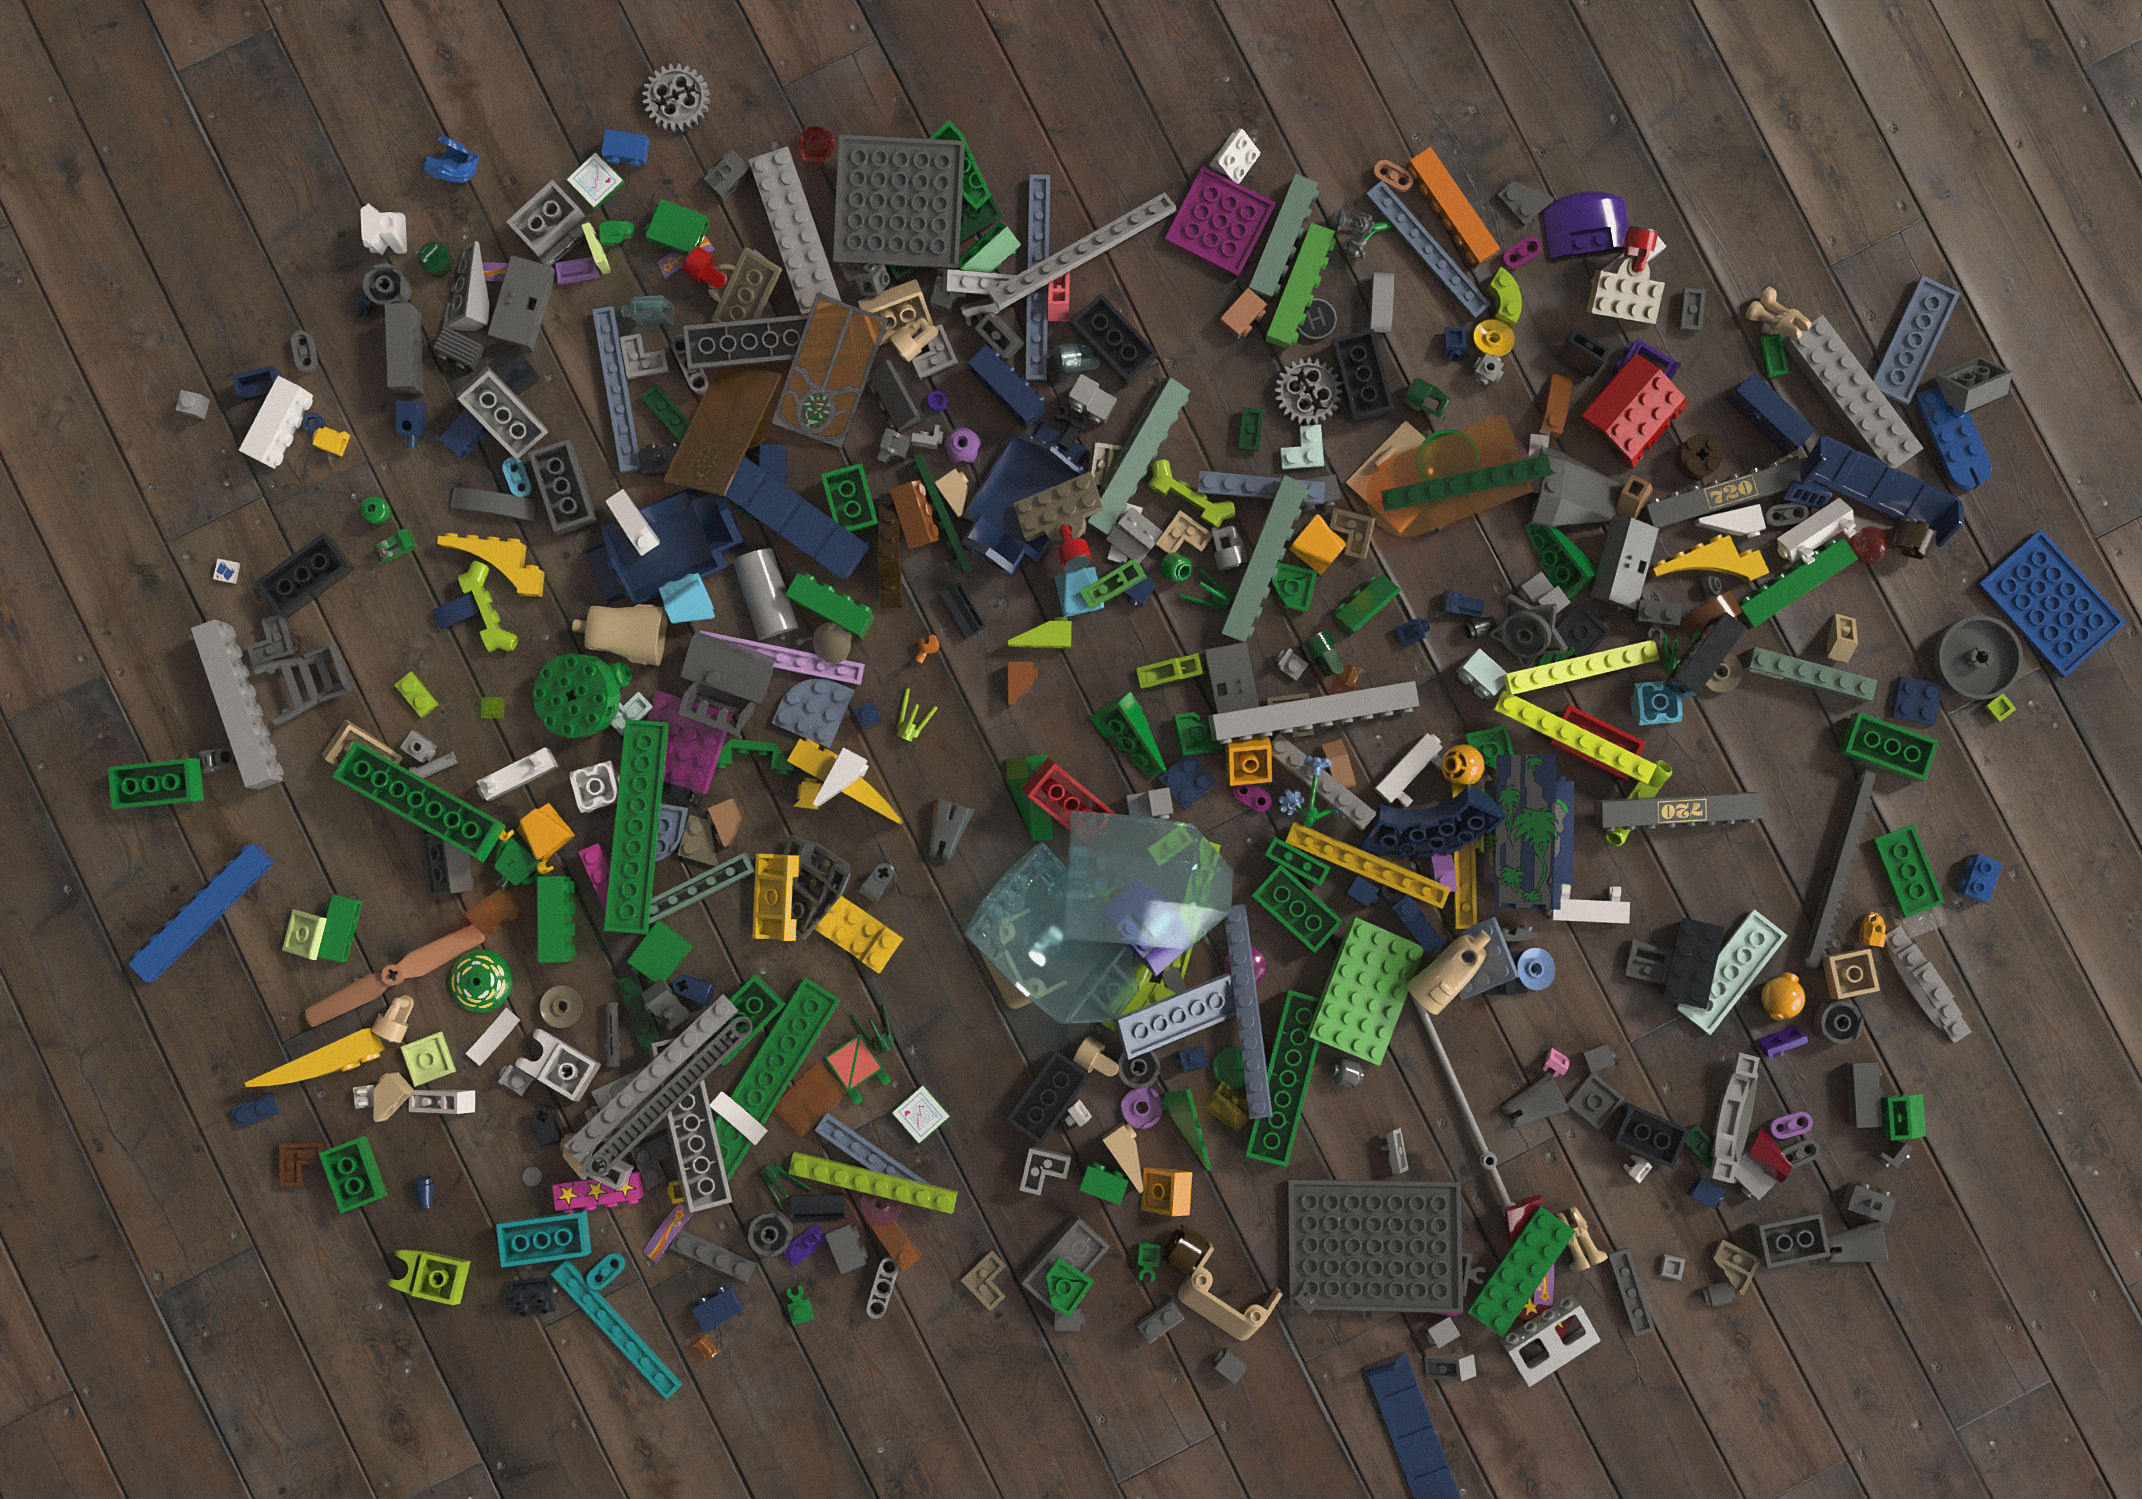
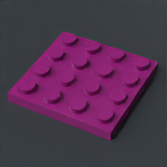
M1202 166L1165 237V241L1239 278L1276 203Z
M656 690L652 702L653 708L649 711L647 721L669 723L664 781L707 794L727 732L679 715L683 698ZM693 702L690 707L697 709L699 703ZM708 706L706 713L718 716L720 710ZM728 712L726 720L731 722L733 714Z

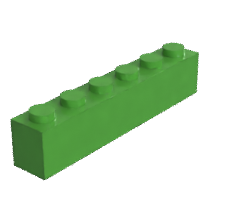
M1311 223L1267 333L1266 342L1287 350L1290 349L1291 344H1296L1299 333L1296 332L1299 325L1303 326L1307 316L1304 310L1306 306L1310 307L1314 295H1311L1313 288H1318L1322 278L1318 275L1320 270H1325L1329 258L1326 255L1328 250L1332 251L1335 246L1336 239L1333 238L1335 231Z

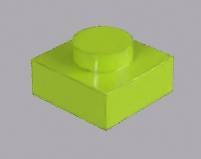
M2004 693L1995 697L1984 706L1997 723L2016 710Z

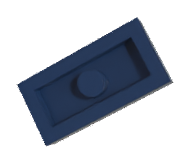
M270 1093L231 1109L237 1129L276 1115L280 1113L274 1094Z

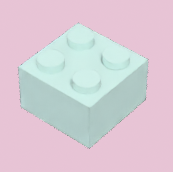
M1481 649L1473 652L1456 670L1459 674L1458 678L1465 684H1471L1475 688L1473 691L1482 699L1484 697L1489 699L1495 696L1505 685L1503 675L1507 673Z

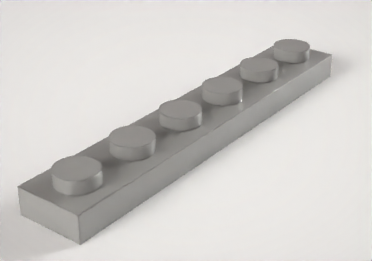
M1279 734L1271 742V756L1308 787L1312 788V767L1304 765L1306 755ZM1321 769L1320 777L1317 780L1316 793L1359 829L1363 830L1376 816V812L1325 770Z

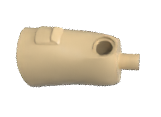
M645 604L624 608L591 606L587 621L574 619L572 630L573 632L585 633L584 644L587 649L614 653L626 657L632 663L659 666L664 652L668 614L665 607Z
M1481 930L1475 938L1464 935L1455 939L1429 966L1407 983L1409 992L1425 1009L1432 1014L1438 1015L1478 971L1486 957V951L1483 947L1491 940V937ZM1465 951H1471L1473 955H1467Z

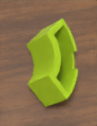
M1500 267L1486 291L1492 295L1496 303L1494 319L1506 323L1512 329L1521 313L1522 297L1515 279L1509 272Z

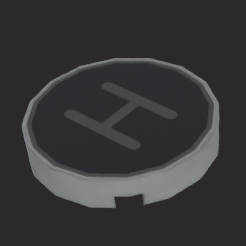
M1313 299L1311 306H1306L1304 310L1307 316L1303 326L1299 325L1297 328L1299 333L1303 337L1309 338V340H1323L1330 336L1335 329L1337 321L1336 311L1327 301Z

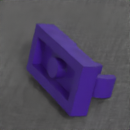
M1798 1025L1758 1039L1759 1045L1770 1060H1773V1054L1779 1053L1782 1057L1784 1056V1050L1808 1043L1806 1034Z
M816 1223L790 1242L783 1253L795 1267L828 1241L824 1232Z

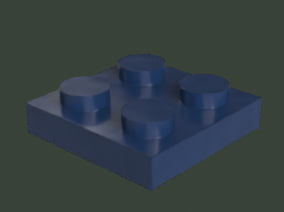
M1899 676L1891 717L1934 726L1943 684Z
M1194 755L1184 756L1158 778L1166 788L1170 789L1171 795L1184 810L1189 808L1217 784Z

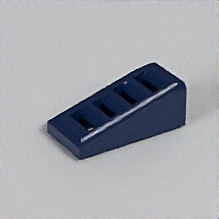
M1792 480L1782 497L1783 499L1812 508L1823 509L1832 497V492L1828 486L1811 482L1803 484L1801 481Z

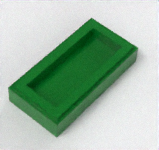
M1781 333L1760 337L1759 343L1766 377L1773 378L1788 375L1789 370Z

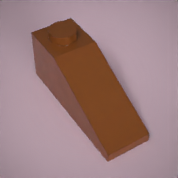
M1552 374L1537 434L1548 435L1556 439L1562 435L1568 412L1573 378Z
M882 1205L876 1211L884 1213L887 1210ZM870 1215L866 1218L870 1227L903 1272L921 1259L922 1254L891 1216L885 1219H877Z

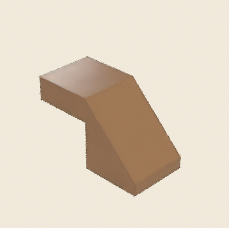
M1342 739L1322 744L1325 758L1332 762L1329 767V774L1345 788L1355 786L1356 782L1349 756Z

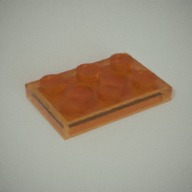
M818 1061L777 1102L774 1109L803 1137L847 1093V1090Z

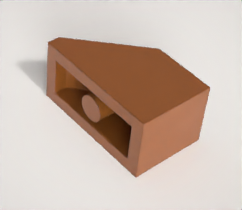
M1008 662L1009 706H1013L1034 685V680H1038V669L1033 667V662Z

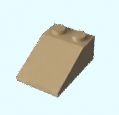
M346 719L322 753L326 761L339 767L354 741H357L396 764H399L403 758L402 755Z
M1121 1122L1104 1134L1102 1139L1139 1193L1143 1192V1184L1135 1141L1137 1135L1130 1124L1125 1125Z

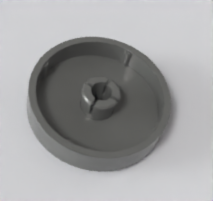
M1972 616L1954 622L1942 632L1934 648V668L1941 683L1954 695L1974 701L1990 699L2008 691L2019 678L2023 666L2022 646L2014 631L2002 621L1989 616ZM1976 654H1979L1981 656L1980 663L1978 661H1975Z

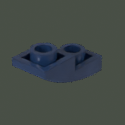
M470 593L433 609L432 612L441 630L480 613L473 593Z

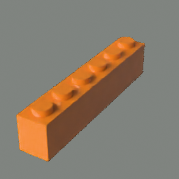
M1429 147L1412 158L1407 165V171L1419 183L1421 193L1430 199L1432 209L1436 213L1439 212L1443 218L1442 222L1445 228L1452 231L1456 244L1459 247H1463L1467 260L1471 264L1474 263L1477 268L1497 255L1500 247L1433 149Z

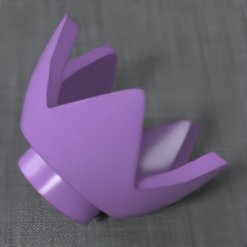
M961 427L956 428L947 435L944 440V446L947 449L951 462L955 463L962 460L974 462L976 460L977 451L981 445V440L977 434L968 428ZM960 440H964L966 442V445L964 447H960L958 445V442Z

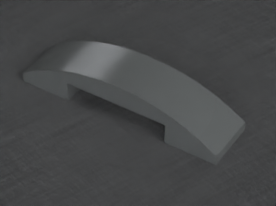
M454 487L451 502L452 509L471 512L478 511L534 521L537 500L457 487Z

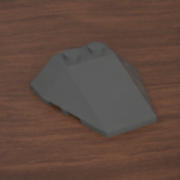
M1541 446L1539 456L1548 455L1552 475L1542 477L1540 480L1539 496L1533 503L1531 523L1547 527H1557L1558 525L1567 524L1572 526L1578 523L1595 524L1611 522L1612 516H1615L1619 482L1561 450Z
M790 835L783 855L799 856L798 877H793L791 919H796V935L801 939H806L843 894L851 875V869L848 862L823 845L796 835Z

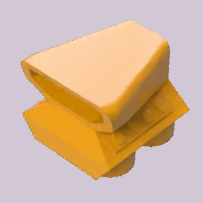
M1317 514L1294 541L1289 550L1307 563L1314 571L1322 575L1343 550L1347 542L1330 530L1322 517Z
M550 803L540 809L531 811L520 820V826L516 829L530 846L533 856L537 861L539 859L544 861L550 858L575 836Z

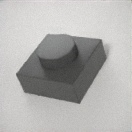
M1301 1290L1294 1298L1308 1314L1317 1306L1315 1297L1308 1291L1305 1293Z

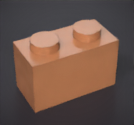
M1247 288L1221 317L1219 324L1235 338L1239 339L1242 335L1245 337L1253 328L1251 324L1255 320L1259 322L1266 314L1265 308L1267 304Z

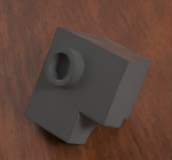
M937 276L930 305L932 308L951 314L954 304L959 301H966L968 293L943 291V278Z
M886 428L885 433L881 435L878 445L880 446V452L877 457L878 463L887 465L892 459L906 461L912 444L911 437Z

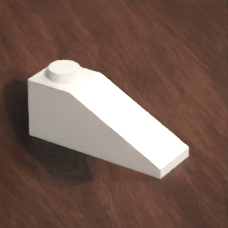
M624 489L606 500V503L641 556L659 545L660 540Z
M1760 504L1699 518L1694 521V526L1736 536L1747 535V538L1759 536L1760 531L1766 529Z
M843 747L813 805L821 806L858 780L859 776L863 777L869 767L866 765L868 761Z
M414 1090L409 1096V1112L448 1114L475 1112V1090Z

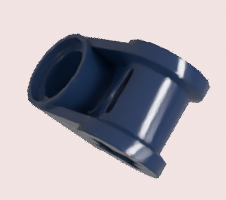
M682 975L673 982V990L677 994L709 1006L716 987L715 984L688 975ZM686 980V985L689 987L681 990L679 982Z

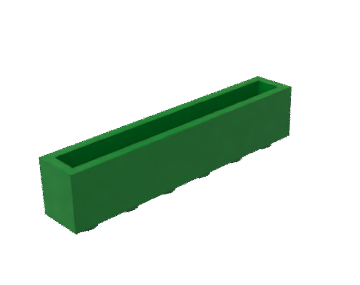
M1834 538L1824 545L1826 549L1823 551H1814V554L1811 555L1815 558L1814 562L1809 565L1801 561L1790 567L1792 570L1787 575L1784 572L1773 579L1775 583L1769 587L1765 584L1756 590L1757 595L1751 598L1748 595L1740 600L1739 604L1743 612L1738 615L1748 630L1755 628L1857 560L1858 557L1845 538L1838 541Z

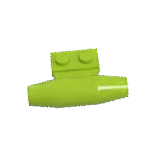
M1137 957L1126 970L1112 994L1101 1024L1116 1032L1115 1018L1176 993L1159 983L1149 982L1152 973Z

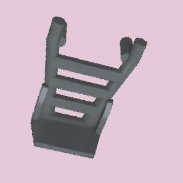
M336 643L304 654V657L269 661L253 667L256 675L267 671L273 676H277L279 668H281L295 708L292 710L283 709L282 715L273 717L272 722L274 726L292 720L320 702L353 691L344 661ZM334 661L340 681L335 684L332 682L326 662ZM309 664H316L325 687V690L318 693ZM299 666L310 697L305 702L302 701L291 667Z

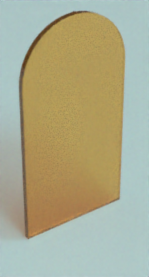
M1502 413L1390 457L1382 462L1372 473L1366 491L1368 512L1375 518V522L1391 534L1404 537L1417 536L1534 491L1530 480L1384 512L1380 491L1522 460L1505 414Z

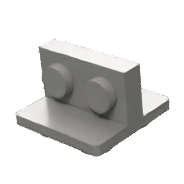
M1131 507L1106 540L1129 559H1137L1140 564L1160 539L1163 531Z

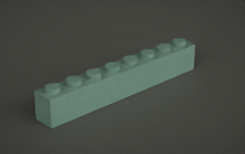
M1171 377L1163 378L1125 443L1123 450H1121L1108 476L1100 487L1098 493L1104 510L1085 518L1086 525L1100 534L1108 535L1115 529L1117 518L1126 510V503L1129 497L1135 494L1137 483L1146 475L1148 464L1157 456V449L1160 443L1166 440L1168 429L1177 421L1180 408L1184 407L1189 399L1188 394L1190 390Z
M1282 475L1221 629L1222 634L1246 642L1247 638L1250 639L1255 629L1252 626L1255 618L1259 619L1262 612V607H1260L1262 599L1266 600L1270 588L1267 586L1270 579H1275L1278 568L1275 566L1278 560L1283 559L1286 551L1283 546L1286 540L1290 541L1294 531L1291 528L1294 520L1298 521L1302 509H1299L1301 501H1306L1309 494L1308 484Z

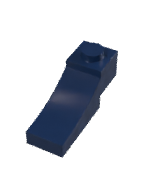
M1403 895L1390 906L1428 956L1445 944L1444 940L1410 895Z

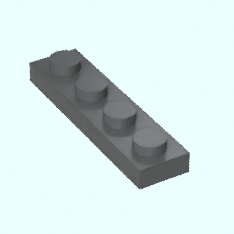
M683 1228L676 1234L670 1246L675 1251L747 1283L757 1261Z
M1626 1247L1607 1253L1633 1336L1637 1337L1655 1331L1629 1248Z

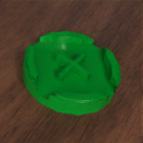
M1231 1046L1224 1048L1216 1055L1213 1061L1215 1078L1221 1085L1227 1088L1238 1089L1246 1086L1241 1047Z

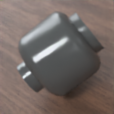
M1339 1059L1336 1064L1332 1065L1330 1075L1333 1077L1336 1085L1355 1088L1361 1084L1364 1071L1356 1061Z

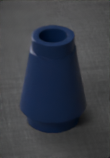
M432 1176L415 1178L413 1186L420 1209L432 1207L435 1185Z

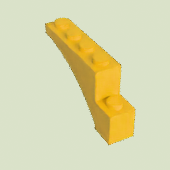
M445 533V536H438V545L474 554L493 564L515 585L517 593L521 596L542 597L545 572L539 570V567L534 565H526V568H524L526 545L520 543L519 539L508 538V541L505 542L500 541V538L487 537V540H482L476 535H466V538H459L458 534Z
M1718 535L1710 539L1711 543L1706 546L1703 543L1693 546L1690 553L1679 552L1672 556L1673 560L1667 563L1665 559L1653 564L1654 568L1648 571L1653 579L1676 571L1710 570L1740 578L1744 583L1770 572L1759 550L1752 552L1749 549L1738 555L1730 535L1724 538L1722 535Z

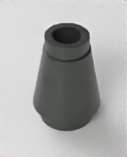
M1493 616L1471 619L1464 624V632L1468 639L1476 640L1496 628L1497 623Z

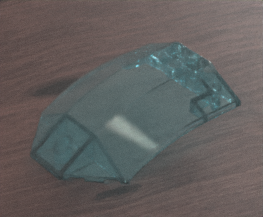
M1071 810L1062 939L1122 943L1187 951L1231 913L1233 869L1195 825L1148 817Z
M1043 842L1037 844L1002 876L977 907L964 934L1014 987L1061 1024L1114 1022L1115 1018L1121 1015L1139 991V982L1136 980V968H1138L1137 955L1099 913L1105 906L1068 871Z

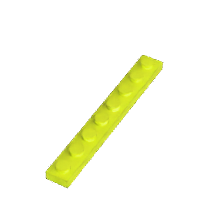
M1650 640L1503 675L1509 696L1660 659L1655 640Z
M1504 690L1493 709L1644 784L1649 783L1657 766L1515 695L1508 696V693Z

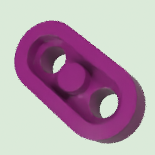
M1527 237L1507 249L1502 257L1504 266L1515 270L1536 258L1542 250L1540 240L1536 237ZM1531 246L1533 248V252H1529L1527 250V247ZM1509 257H1514L1516 262H1511Z
M1253 784L1234 785L1232 788L1234 798L1256 812H1265L1271 806L1272 800L1270 795ZM1240 787H1245L1247 793L1241 794L1239 792ZM1258 798H1263L1265 804L1259 805L1257 803Z

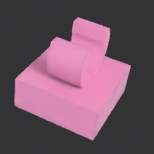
M1551 1048L1547 1053L1543 1070L1546 1071L1551 1067L1554 1069L1553 1077H1557L1559 1073L1564 1075L1568 1070L1570 1059Z

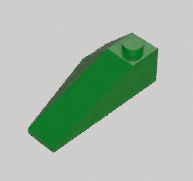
M948 120L929 139L965 141L962 196L977 210L991 197V194L964 135Z
M1531 521L1525 526L1533 549L1537 551L1541 562L1539 564L1541 569H1544L1548 581L1553 588L1559 586L1568 600L1587 588L1595 580L1598 569L1556 527L1533 524Z
M1048 755L1006 759L1007 781L1032 841L1053 840L1051 815L1021 791L1023 786L1047 759Z

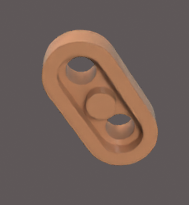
M1381 160L1374 167L1373 175L1377 181L1383 180L1388 187L1398 192H1406L1411 188L1413 176L1409 171L1388 160ZM1385 170L1387 175H1382L1380 171ZM1400 179L1404 180V181H1405V184H1404V185H1400V184L1398 183V180H1400Z

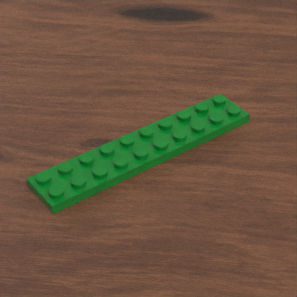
M630 719L625 721L604 931L648 934L669 731L668 722Z
M806 977L730 1097L762 1126L841 1001L839 997ZM719 1115L714 1126L727 1181H729L752 1145V1142L724 1117Z

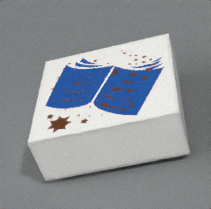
M217 559L213 579L236 584L240 563Z

